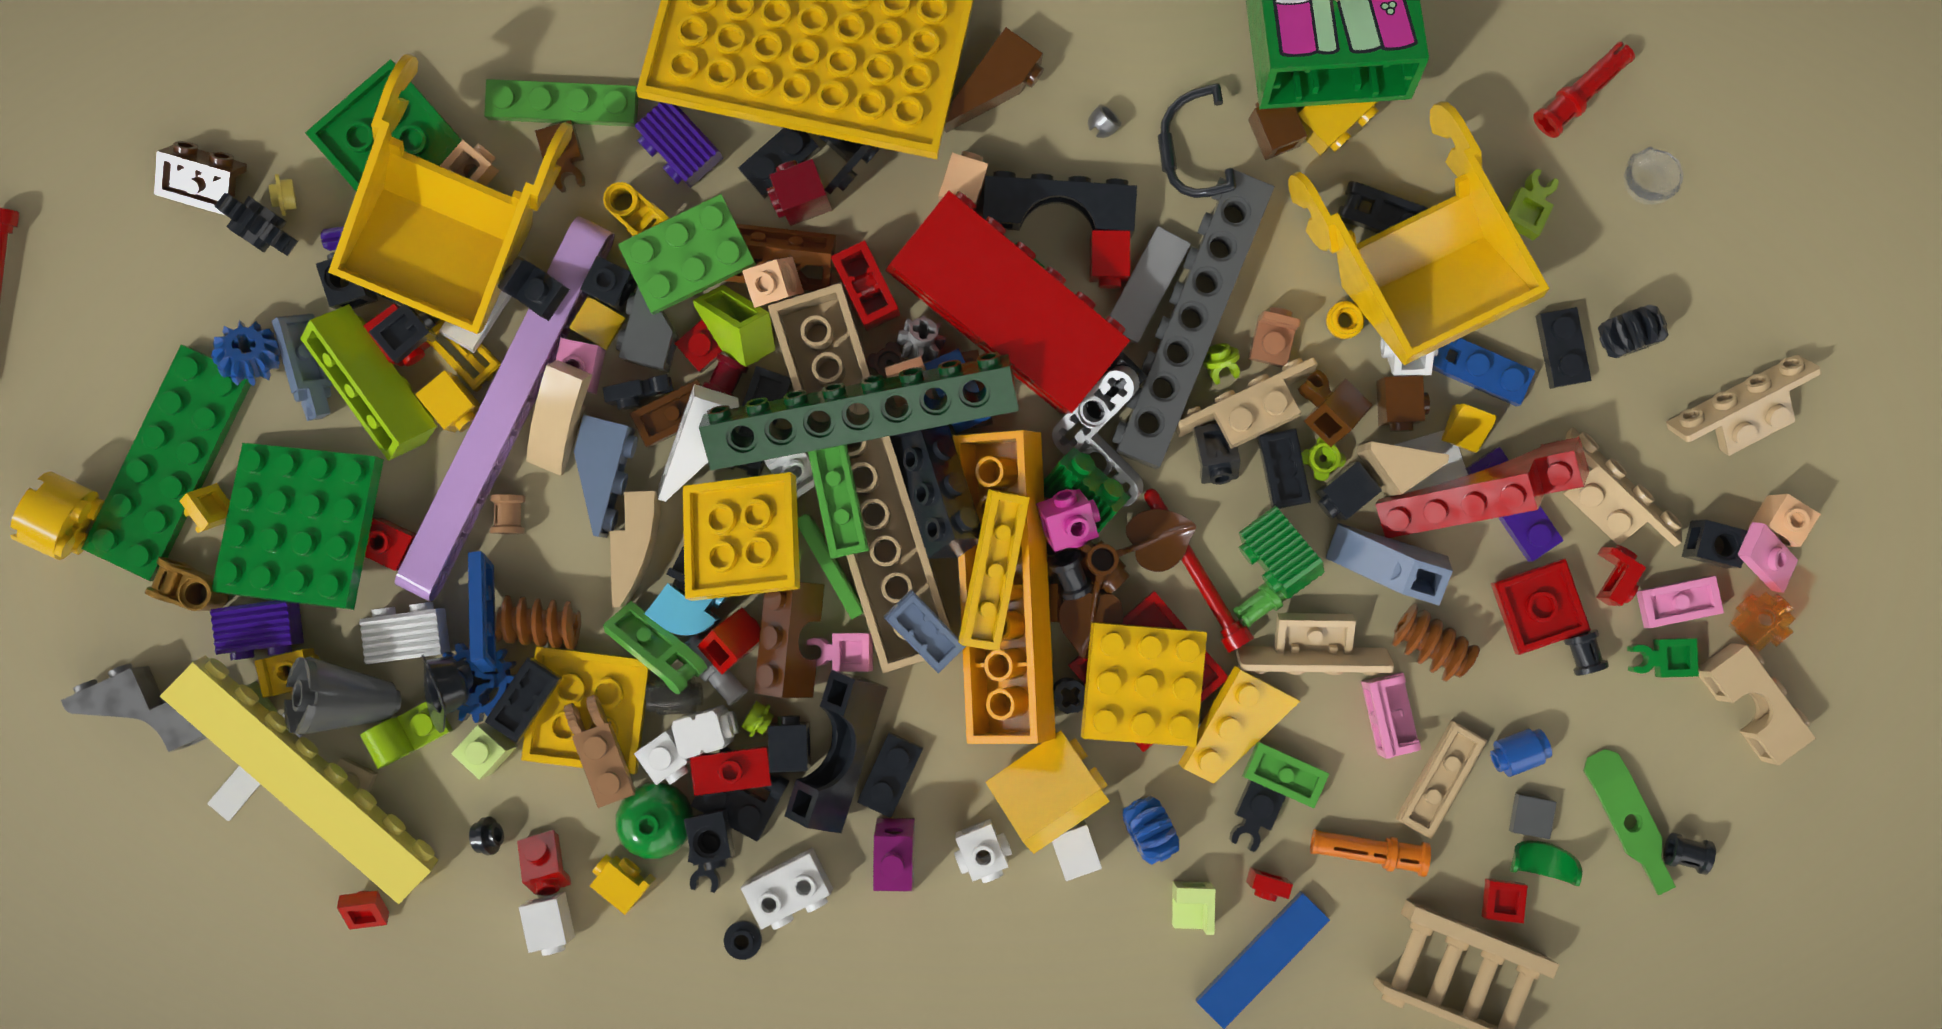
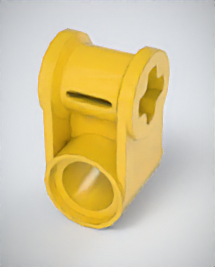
M625 182L613 183L604 192L603 201L605 207L627 228V231L632 236L670 219L654 203H650L637 190ZM622 194L632 195V204L628 209L623 211L615 209L617 197Z

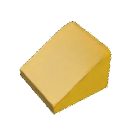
M588 296L571 323L570 329L603 349L608 350L626 318Z
M1467 404L1453 405L1441 440L1477 453L1492 429L1497 416Z

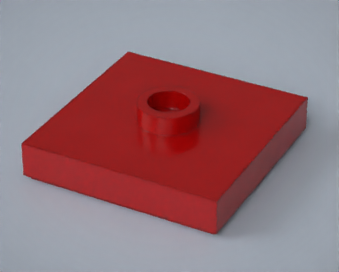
M1559 559L1491 583L1516 655H1521L1591 631L1566 559Z

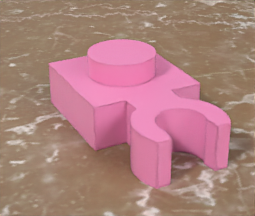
M832 633V644L820 637L807 640V645H817L821 649V656L818 659H814L817 660L816 667L823 666L832 660V670L873 671V640L871 633Z

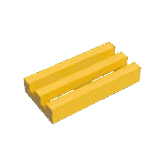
M442 319L432 328L436 335L440 333L439 330L445 323ZM445 337L480 373L474 378L438 339L434 342L426 340L474 391L478 392L483 387L482 384L485 381H489L501 365V362L482 342L477 351L490 363L486 368L468 349Z

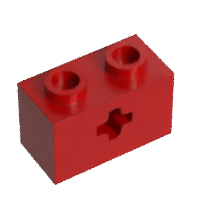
M865 240L830 256L866 331L900 316L898 306Z

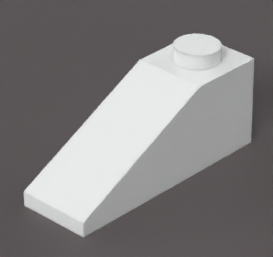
M694 384L659 483L658 500L666 502L708 463L699 431L703 415L707 414L709 409L716 406L728 405L730 409L739 407L738 398ZM740 426L735 427V430L738 433Z

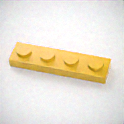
M988 489L958 641L962 646L1000 651L1030 497Z

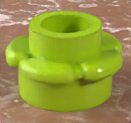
M756 701L741 725L743 729L750 732V737H753L756 732L763 735L774 717L773 714L768 712L771 707L770 704L765 706Z

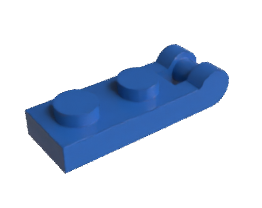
M1462 338L1439 348L1437 356H1434L1432 368L1433 371L1514 406L1522 404L1535 373V370ZM1449 349L1457 352L1454 363L1445 359Z

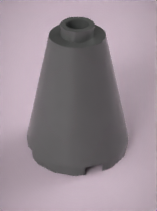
M299 657L293 663L287 678L286 687H293L292 700L284 699V715L288 731L299 735L380 722L391 719L393 714L399 711L401 693L399 690H396L393 682L312 657Z

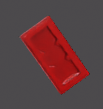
M767 746L690 757L694 796L765 787L772 784L769 773Z

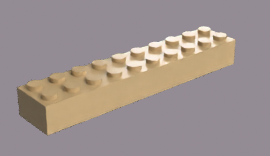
M841 283L768 305L794 391L805 390L808 394L822 391L823 387L833 383H844L845 386L859 384L862 379L871 376ZM854 403L849 406L850 411L854 414L862 415L869 411L861 403ZM819 410L811 413L812 418L818 422H826L830 419V416L824 411ZM890 436L847 444L869 551L847 555L846 557L883 673L925 660L883 617L910 590L951 630Z

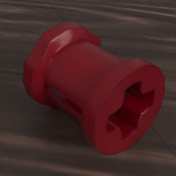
M718 353L716 357L718 364L709 382H704L702 387L735 397L733 392L742 373H747L749 368Z

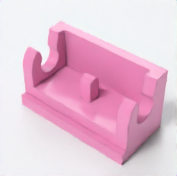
M1403 672L1361 681L1377 754L1386 759L1421 750Z

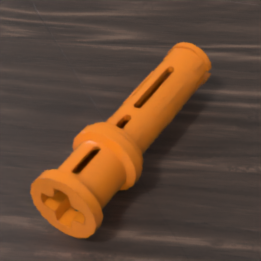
M1314 829L1312 832L1311 854L1382 864V868L1393 872L1396 868L1417 872L1418 876L1426 877L1431 861L1430 843L1422 842L1421 845L1398 842L1396 837L1379 841L1323 832Z

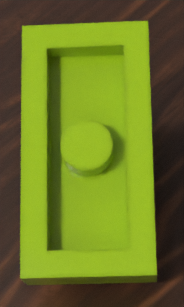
M424 702L398 717L386 720L366 730L360 736L377 769H380L452 732L453 729L446 718L445 730L439 733L432 722L427 703Z

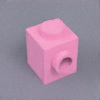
M560 338L556 360L593 374L587 392L597 394L606 350L598 345Z

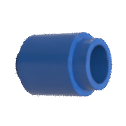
M1528 728L1494 741V750L1490 751L1491 760L1497 771H1504L1508 777L1545 764L1546 759L1552 757L1550 742L1541 729L1532 731Z

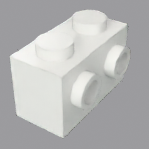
M813 848L745 881L741 887L760 929L771 925L773 930L794 920L792 914L803 908H806L809 913L828 903L826 897L831 894L833 889Z

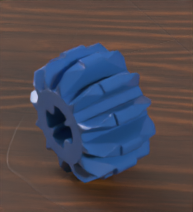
M239 320L236 329L232 330L224 326L222 331L224 336L214 337L213 345L215 349L212 350V360L218 366L219 374L223 378L231 376L232 381L237 386L244 379H248V382L254 386L257 381L256 378L259 376L270 380V370L279 369V356H281L274 333L270 328L262 330L261 325L257 321L250 327H245V324Z
M1151 795L1144 799L1139 798L1123 809V821L1143 860L1152 865L1158 861L1163 862L1179 851L1180 844L1176 830L1165 808L1162 807L1158 799Z

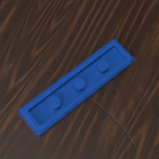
M1300 891L1195 999L1196 1002L1225 1029L1330 919Z

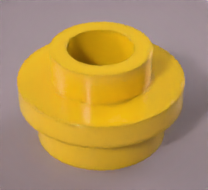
M1342 301L1329 309L1326 315V326L1333 336L1339 339H1350L1362 330L1364 314L1355 303ZM1341 314H1345L1350 318L1349 327H1342L1339 324L1338 318Z

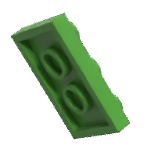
M722 194L618 244L637 286L653 315L756 265Z

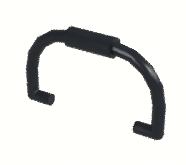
M1218 83L1197 88L1179 96L1167 108L1161 121L1160 134L1157 136L1162 171L1167 174L1170 184L1178 192L1193 198L1212 197L1236 189L1233 168L1225 170L1226 183L1209 188L1196 189L1186 186L1178 179L1176 174L1177 164L1172 133H1170V123L1175 113L1184 104L1194 99L1213 94L1214 105H1222V91Z

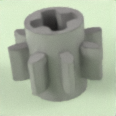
M925 316L914 321L907 319L904 330L899 331L897 344L904 345L902 357L914 359L921 356L923 362L929 359H936L939 350H943L946 337L938 335L941 324H935Z

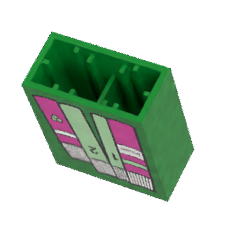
M1246 0L1259 109L1412 99L1429 60L1420 0H1339L1338 2L1336 0Z

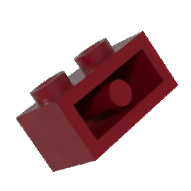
M813 159L799 164L796 160L785 162L776 167L775 173L769 175L773 186L767 188V192L772 206L776 210L778 218L785 216L790 226L832 211Z

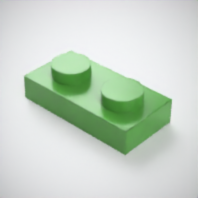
M1257 742L1242 776L1315 808L1329 773Z

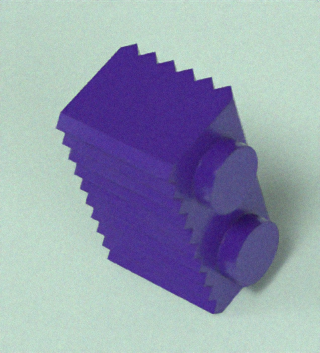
M659 102L657 106L653 107L652 111L648 112L635 125L642 135L637 139L639 144L651 157L658 153L667 162L662 168L677 185L683 180L691 188L723 159L720 151L677 105Z
M274 600L210 610L211 622L213 624L212 630L214 632L213 638L215 639L213 643L215 645L216 655L230 653V661L255 658L254 650L267 648L268 656L292 652V645L304 643L299 603Z

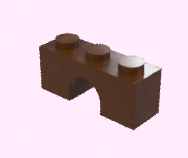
M800 581V589L764 593L754 693L780 698H813L817 660L807 659L801 655L798 640L802 628L807 623L821 622L825 584Z

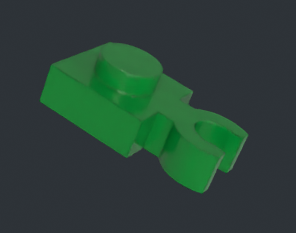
M1697 638L1653 639L1654 650L1640 644L1627 646V651L1640 652L1643 657L1640 665L1628 666V671L1643 674L1651 671L1654 667L1655 677H1699Z

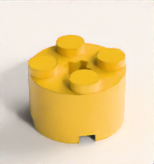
M52 471L46 472L38 478V480L44 482L38 490L29 488L17 505L10 525L11 528L17 530V534L10 536L11 539L54 559L62 560L72 552L79 555L84 551L82 547L88 536L85 532L91 520H96L105 500L100 499L96 491Z

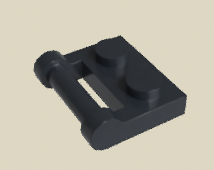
M724 747L723 749H720L719 752H726V751H733V750L730 749V748H728V747ZM771 775V786L762 787L770 791L767 800L746 789L697 795L690 806L702 813L727 809L730 828L758 842L790 781L782 776L776 778Z

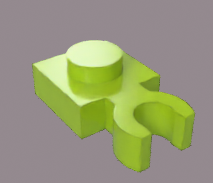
M1536 169L1526 178L1525 188L1521 187L1514 193L1506 210L1518 233L1532 241L1540 236L1554 204L1546 201L1545 198L1556 191L1559 184L1558 179L1554 178L1546 187H1542L1538 182V177L1542 171L1540 169Z

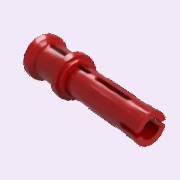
M1617 42L1572 86L1562 87L1556 93V99L1546 108H1540L1533 114L1537 127L1551 138H1557L1561 135L1563 127L1573 117H1580L1585 112L1587 102L1635 59L1633 50L1627 44L1624 46L1623 42Z

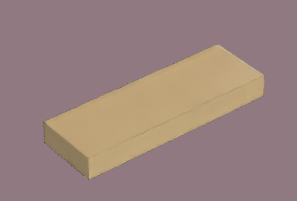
M1451 720L1395 819L1432 839L1487 740Z

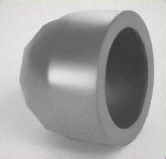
M1102 104L1091 113L1088 119L1089 130L1091 131L1094 127L1099 130L1096 135L1098 138L1111 136L1121 126L1118 117Z

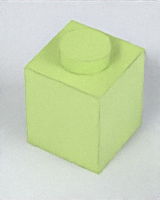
M485 722L477 725L451 754L480 780L492 775L517 746L507 736Z

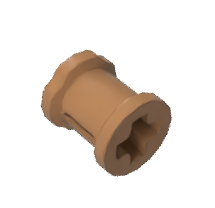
M491 495L490 501L494 503V526L490 527V533L524 534L525 528L521 526V503L525 502V496Z

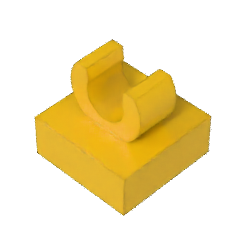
M217 483L188 492L181 498L180 503L185 508L184 515L186 517L190 516L197 525L195 528L197 533L226 523L230 501Z

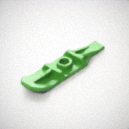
M1604 749L1586 758L1583 771L1593 786L1625 853L1642 865L1657 895L1675 888L1676 886L1661 858L1663 838L1620 755ZM1633 814L1636 818V824L1632 828H1626L1624 825L1625 818Z

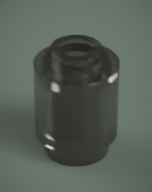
M693 676L687 682L688 687L678 695L672 692L659 677L655 681L647 682L645 699L648 712H657L658 715L696 713L697 705H703L702 683L696 682Z

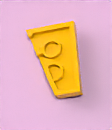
M1234 666L1198 728L1196 747L1188 746L1178 764L1183 769L1214 784L1301 701L1249 672Z

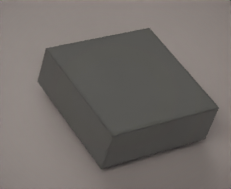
M1515 793L1509 831L1550 839L1557 802Z

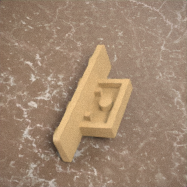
M1800 355L1785 358L1779 364L1759 374L1750 376L1746 381L1726 391L1717 393L1713 398L1693 408L1684 410L1680 415L1666 422L1667 428L1686 442H1691L1715 430L1719 449L1730 456L1794 423L1795 417L1789 391L1821 375L1820 366Z
M1313 357L1306 361H1303L1302 358L1295 359L1282 367L1283 372L1269 377L1268 374L1261 375L1248 383L1249 388L1237 394L1234 390H1231L1215 398V404L1201 410L1200 406L1187 410L1181 415V420L1176 427L1178 436L1182 437L1194 431V427L1205 426L1213 421H1217L1232 449L1300 417L1301 411L1287 386L1310 376L1317 367L1315 358Z
M1573 427L1566 432L1565 439L1580 437L1587 465L1589 466V475L1584 487L1563 492L1568 499L1617 545L1624 542L1647 522L1674 547L1682 543V524L1669 510L1661 511L1653 503L1655 501L1653 495L1643 485L1638 484L1635 486L1625 477L1627 472L1614 458L1607 460L1598 451L1599 445L1588 433L1582 432L1580 434Z
M1277 613L1274 646H1241L1236 651L1240 669L1253 674H1264L1267 671L1287 672L1294 675L1305 672H1324L1329 675H1340L1343 672H1360L1374 676L1381 673H1392L1394 663L1386 648L1353 647L1356 625L1353 614Z

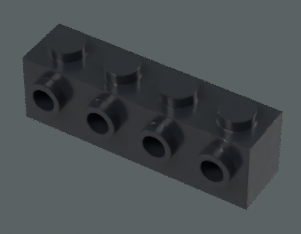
M949 425L890 436L928 559L960 557L978 544L981 524Z

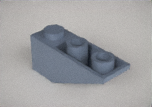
M583 415L574 455L593 536L607 538L608 531H614L617 524L619 511L614 508L618 494L623 495L626 489L628 473H624L627 458L632 459L635 454L638 438L634 436L635 429L632 427Z
M1341 523L1337 524L1326 554V559L1396 592L1436 605H1440L1453 572L1449 558L1446 555Z

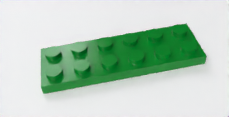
M180 345L87 536L82 550L148 581H154L159 568L157 564L158 557L168 558L187 519L184 515L185 508L180 503V500L186 493L202 488L251 387L248 379H244L237 386L232 381L231 376L223 378L219 374L218 366L214 364L212 357L188 346Z

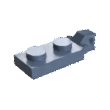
M313 314L276 317L272 320L291 393L296 402H301L307 421L323 419L330 414L327 398L331 396L330 387L333 384L300 339L309 320L315 318Z

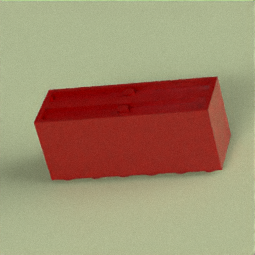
M948 190L885 271L985 353L997 352L1000 353V356L1009 354L1013 376L1060 414L1073 413L1130 342V339L1123 335L1126 329L1111 316H1107L1104 319L1093 310L1096 304L1084 293L1078 291L1074 294L1064 286L1066 279L1058 271L1050 266L1045 270L1035 262L1036 254L1029 247L1019 241L1015 245L1004 236L1006 229L999 222L989 216L985 220L974 211L976 205L970 198L959 191L954 195Z

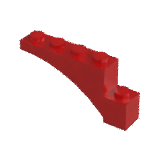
M1580 437L1541 444L1539 448L1509 461L1455 480L1401 495L1378 499L1375 505L1385 537L1393 538L1538 510L1545 494L1584 487L1589 475V469Z

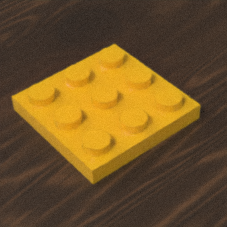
M787 472L683 486L685 599L696 601L800 589L796 475Z
M1091 622L1081 737L1094 740L1196 747L1207 632Z
M537 646L534 659L561 676L562 679L524 734L521 760L583 768L572 739L574 734L569 728L564 707L574 703L580 712L585 730H589L597 726L588 711L586 698L597 695L607 721L612 723L630 774H636L638 772L639 760L634 753L641 749L651 670L633 657Z

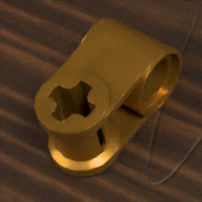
M158 557V571L152 586L146 587L144 592L152 598L172 603L191 611H210L211 609L222 608L228 601L229 594L213 592L214 576L198 571L183 562L166 557ZM203 586L207 589V598L204 602L200 599V590Z

